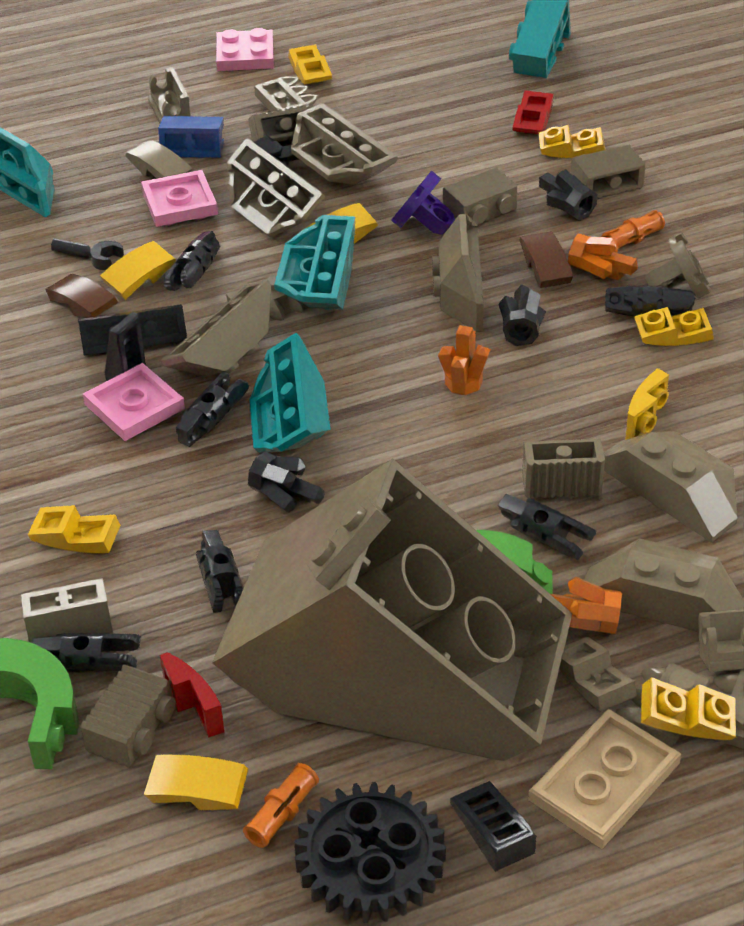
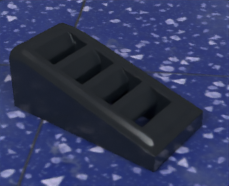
M130 313L110 331L105 365V379L107 381L141 363L146 365L138 313Z
M490 781L450 798V804L495 872L535 854L536 834L525 819ZM487 798L488 800L473 808L469 807L470 804ZM493 808L496 811L481 819L478 817V815ZM502 820L503 824L490 830L487 826ZM507 832H510L511 834L510 836L505 837L501 840H498L496 838Z

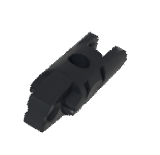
M213 231L202 232L176 260L164 279L163 284L167 290L176 291L182 285L189 289L194 287L214 261L220 249L219 241L216 239Z
M632 285L607 288L605 311L627 316H637L652 310L668 307L671 316L692 311L696 298L694 297L695 294L689 290L668 289L662 286Z
M221 372L181 416V421L176 426L178 442L191 447L205 433L211 432L248 391L250 386L248 382L237 379L228 388L231 377H229V374Z
M505 494L498 504L502 515L512 520L510 524L512 528L578 561L583 551L576 544L565 539L568 532L587 541H592L596 535L595 529L531 498H528L525 502Z
M205 530L202 532L201 550L196 551V557L213 613H218L223 609L224 598L231 596L236 607L244 587L231 548L224 546L218 530Z
M62 633L56 634L55 637L33 638L32 643L52 653L63 664L66 671H121L123 665L136 668V657L110 652L138 650L140 648L141 636L139 634Z

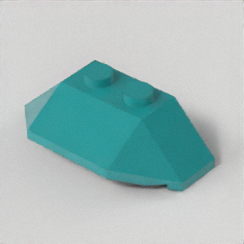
M0 127V190L44 217L49 216L54 195L53 169L50 163L29 143Z
M322 215L315 220L314 225L303 229L286 242L274 283L275 290L309 308L343 310L352 271L355 217Z
M294 333L267 350L264 358L266 364L257 377L250 397L253 448L257 452H282L300 448L331 430L325 382L301 337Z

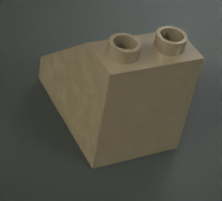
M392 458L264 540L212 664L228 675L237 685L245 688L279 714L505 761L541 745L572 613ZM368 497L383 510L391 521L334 586L328 590L315 580L307 565L311 561L310 556L322 540L326 538L330 540L336 530L341 527V520L345 513L353 505L361 504Z

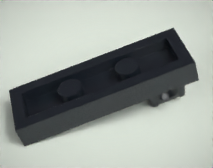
M182 304L78 319L84 356L107 352L110 331L132 312L139 314L143 347L184 341L187 338Z

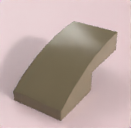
M148 140L126 152L127 159L145 177L152 173L158 179L192 171V168L177 154L152 140Z
M589 637L564 646L559 669L573 687L597 710L602 712L637 696L635 681L612 666L609 650Z

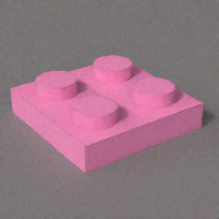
M256 28L251 31L226 30L224 32H217V71L273 69L272 30Z
M202 170L141 182L142 192L156 227L163 225L171 226L178 222L193 219L200 220L208 216L218 215L217 202Z
M143 363L83 393L84 404L124 441L185 409L184 398Z

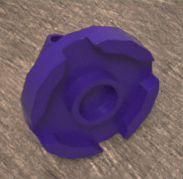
M431 170L391 221L401 229L407 220L413 216L433 233L444 234L455 221L452 211L431 194V191L441 178Z

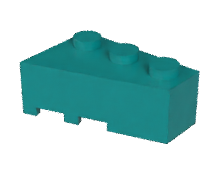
M569 0L527 1L524 22L520 21L517 29V41L511 44L509 50V60L513 61L514 73L542 78L548 77L557 60V56H555L556 51H562L564 43H560L561 40L569 38L571 35Z

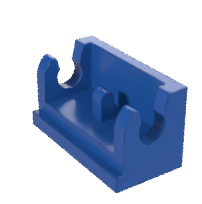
M164 116L158 127L159 144L167 147L179 157L221 158L224 138H222L224 118Z

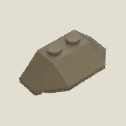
M323 103L302 111L297 115L291 153L328 181L355 185L381 173L397 162L396 154Z
M248 138L245 139L227 161V169L230 172L229 190L231 206L271 238L305 222L326 197Z
M459 214L439 241V256H432L433 296L440 297L441 311L468 327H473L475 331H483L484 300L477 221L472 220L466 214Z
M269 280L244 286L181 344L160 360L163 366L201 376L221 374V372L229 374L239 366L237 361L256 351L260 346L258 342L268 334L271 284Z
M677 432L647 433L620 441L604 453V471L711 543L737 524L734 468Z
M640 538L590 566L584 579L604 589L621 591L620 612L699 632V613L744 609V599L719 558Z

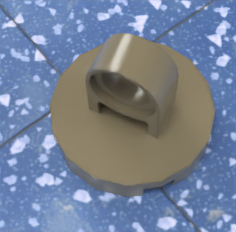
M682 232L669 237L668 241L675 259L650 271L645 276L648 286H662L671 289L687 281L697 298L711 293V289L707 286L709 284L695 253L687 250L685 244L689 242Z

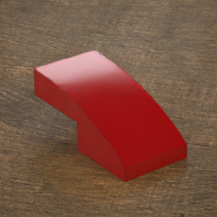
M524 90L521 105H518L513 131L539 134V132L545 131L554 102V94Z
M168 652L161 654L160 661L163 678L171 681L177 712L194 707L208 738L224 733L222 707L208 683L190 665Z

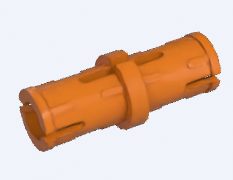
M653 210L639 218L632 217L625 220L623 225L604 232L602 237L614 238L618 249L632 242L637 244L645 236L662 230L665 227V219L660 211Z
M296 764L293 771L279 788L271 789L265 796L263 807L243 828L245 837L253 845L265 848L285 821H292L298 814L299 804L312 788L319 783L317 773L306 764Z

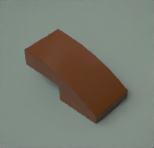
M552 231L520 236L519 240L527 266L533 268L539 288L571 283L573 274L558 239Z
M70 274L45 289L50 301L69 304L73 315L78 317H96L118 303L116 296L90 279L75 274Z

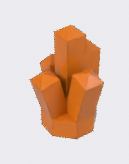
M578 233L573 239L568 254V263L571 267L590 272L602 279L608 277L615 280L621 279L625 274L632 275L638 269L636 258L617 253L618 247L614 238L590 237Z
M459 325L456 332V350L454 346L441 347L438 354L445 373V385L455 394L468 395L479 391L483 382V369L491 349L478 344L475 350L476 331H473V327Z
M574 577L568 581V587L572 594H551L572 613L569 627L616 634L621 609V591L604 589L581 578Z

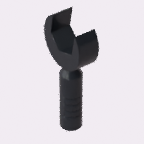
M54 238L51 242L52 251L85 258L91 256L93 266L104 271L112 265L111 259L107 257L115 255L122 258L124 256L123 246L116 241H101L92 248L86 244Z

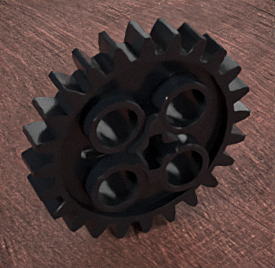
M372 782L369 792H362L360 786L354 783L352 795L347 796L338 788L335 789V802L332 803L328 799L321 797L319 799L320 812L311 809L307 810V823L298 825L299 839L294 840L296 873H300L302 888L311 887V899L313 902L325 898L326 912L331 913L338 906H342L344 920L348 921L355 911H361L363 922L368 923L371 913L378 911L382 920L387 922L389 909L395 908L398 913L405 916L407 915L408 900L415 905L422 906L423 891L428 893L435 892V878L443 877V862H446L444 829L438 828L437 814L427 815V802L422 801L412 805L411 791L404 793L399 798L395 796V785L391 784L385 793H379L376 782ZM404 843H405V844H408V845H406V846H399V845H397V844H404ZM338 855L344 856L341 858H332L333 856ZM373 877H382L383 879H381V880H372V879H370V878H373Z

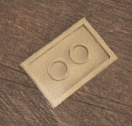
M607 709L529 790L528 800L603 849L680 764L681 753L612 710Z

